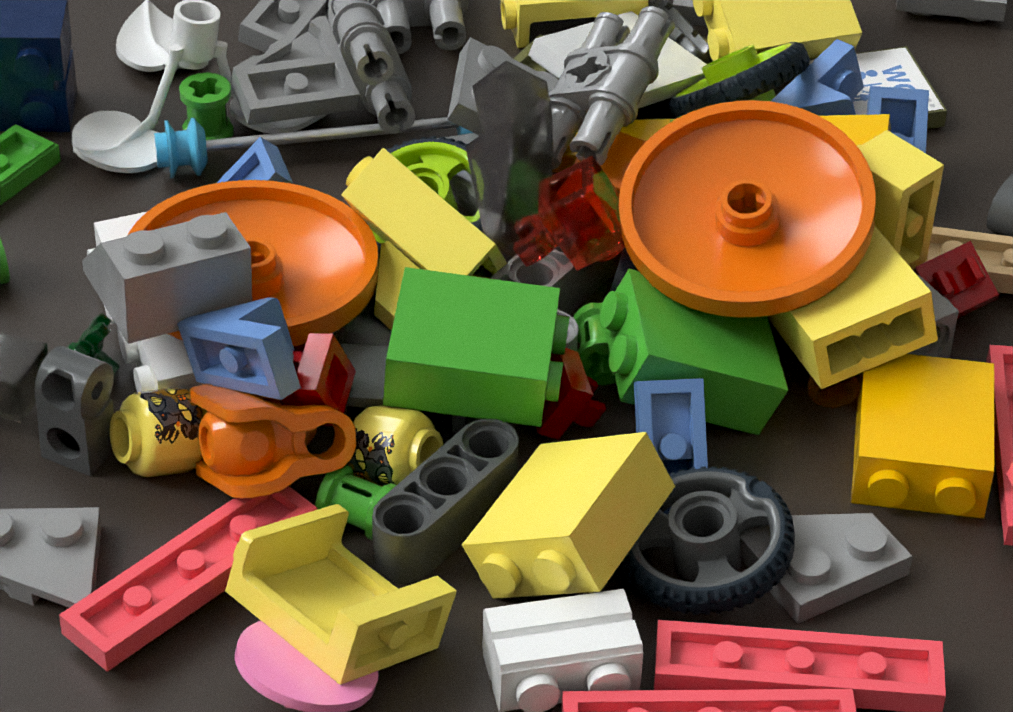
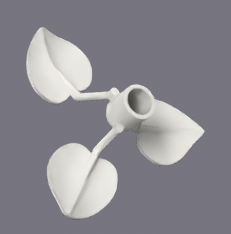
M145 0L129 16L121 27L116 41V53L119 59L126 65L140 71L155 72L165 69L150 113L142 123L134 116L119 111H98L85 116L75 125L72 132L73 153H76L78 157L89 164L118 173H139L157 166L154 133L159 132L152 129L158 123L176 70L202 69L208 65L211 59L216 58L220 75L226 77L231 85L232 75L226 57L228 44L217 40L221 13L215 5L204 0H183L176 4L172 19L160 11L150 0ZM231 85V96L234 97L230 102L231 115L243 125L263 133L295 132L327 115L247 125Z

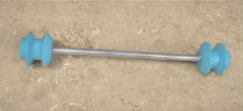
M448 117L414 120V124L407 130H405L402 121L396 123L400 133L456 128L458 135L473 133L447 120ZM191 118L187 129L182 131H174L168 120H164L165 132L154 133L157 167H169L170 178L172 179L176 174L178 166L190 165L195 174L200 176L208 163V151L250 148L259 137L273 145L385 135L389 133L384 131L379 124L206 140L204 128L195 118Z

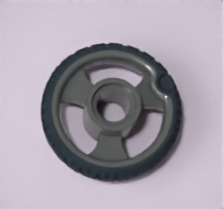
M702 466L700 469L693 467L687 471H684V469L679 470V473L676 474L670 473L669 475L675 488L620 563L623 574L630 585L634 586L638 593L645 599H650V602L655 605L658 604L664 609L670 607L671 611H680L682 614L693 612V615H699V613L710 615V612L721 614L722 611L730 612L733 611L734 607L740 609L746 604L753 603L755 598L760 599L765 593L770 592L773 586H776L780 579L783 578L786 570H788L795 548L793 519L787 504L779 493L775 492V489L765 481L759 482L758 477L751 476L747 472L739 473L737 469L729 470L727 467L717 469V466H712L711 468ZM671 507L668 515L663 513L665 510ZM768 525L771 536L766 551L751 567L743 572H739L742 565L739 534L753 526ZM652 547L672 548L676 573L683 581L666 576L653 568L644 558L642 551Z

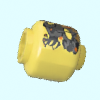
M166 388L134 392L122 402L120 410L113 414L110 421V442L114 455L120 463L126 464L138 476L155 477L189 472L195 468V462H199L203 458L199 445V425L207 410L191 402L190 391L187 389Z
M381 405L367 407L353 422L356 431V448L351 460L346 465L352 467L355 476L382 487L390 483L397 485L443 446V439L440 433L436 431L430 418L418 410Z

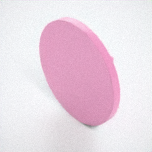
M262 621L250 625L242 632L235 649V663L245 681L263 696L288 709L303 712H348L355 710L370 700L378 682V671L342 685L338 684Z

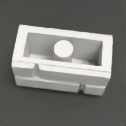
M624 589L506 605L483 610V657L489 679L492 681V690L498 712L519 709L525 712H545L556 704L562 703V691L640 690L643 644L635 620H632V611Z

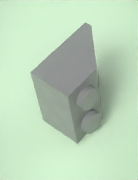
M226 212L216 215H202L188 222L151 231H136L123 238L102 242L82 260L83 272L128 344L179 331L177 323L187 317L252 301L251 247Z

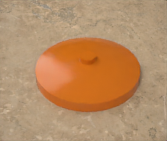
M758 100L732 101L706 106L689 112L662 127L641 146L632 158L623 177L619 193V216L622 238L629 257L638 271L658 291L682 305L704 313L738 318L770 316L792 311L806 306L834 290L849 277L863 259L873 236L876 218V192L873 175L865 157L856 144L838 127L812 112L788 104Z
M238 180L193 188L174 195L151 208L134 224L128 233L129 235L136 231H151L188 222L198 216L216 215L226 212L251 247L252 301L267 297L279 300L293 346L305 344L309 333L331 334L351 322L367 306L377 286L378 247L369 225L358 213L340 200L318 190L296 184L267 180ZM180 331L168 333V335L182 340Z

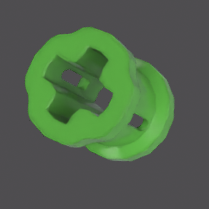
M205 72L197 73L184 79L179 86L180 100L187 107V119L182 125V129L186 130L190 119L195 118L204 128L206 140L232 138L234 129L230 118L227 116L226 103L231 98V85L227 78L216 73Z
M591 302L579 308L573 316L578 324L580 348L577 352L588 377L595 380L597 385L616 383L614 372L609 368L610 351L605 329L600 325L602 303Z
M345 465L341 469L326 474L317 493L315 506L318 510L334 504L341 505L349 512L347 523L365 530L367 539L373 541V508L396 485L390 483L382 487L355 476L352 467Z

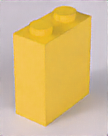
M905 354L862 372L857 395L851 503L984 519L994 475V363Z

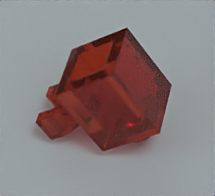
M593 155L540 181L538 214L529 215L514 223V230L521 238L514 242V251L526 267L542 260L556 247L562 249L577 271L596 261L604 262L610 260L625 248L619 216V192Z

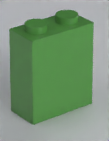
M405 267L386 357L383 405L478 419H497L507 423L541 427L545 400L558 402L563 362L551 361V354H565L570 316L557 315L560 288Z
M633 269L627 270L616 291H610L606 295L600 310V325L605 329L610 351L609 368L614 372L621 402L635 405L634 382L703 378L705 420L707 423L755 435L760 434L788 392L767 316L726 317L689 308L662 294L647 281L640 271Z

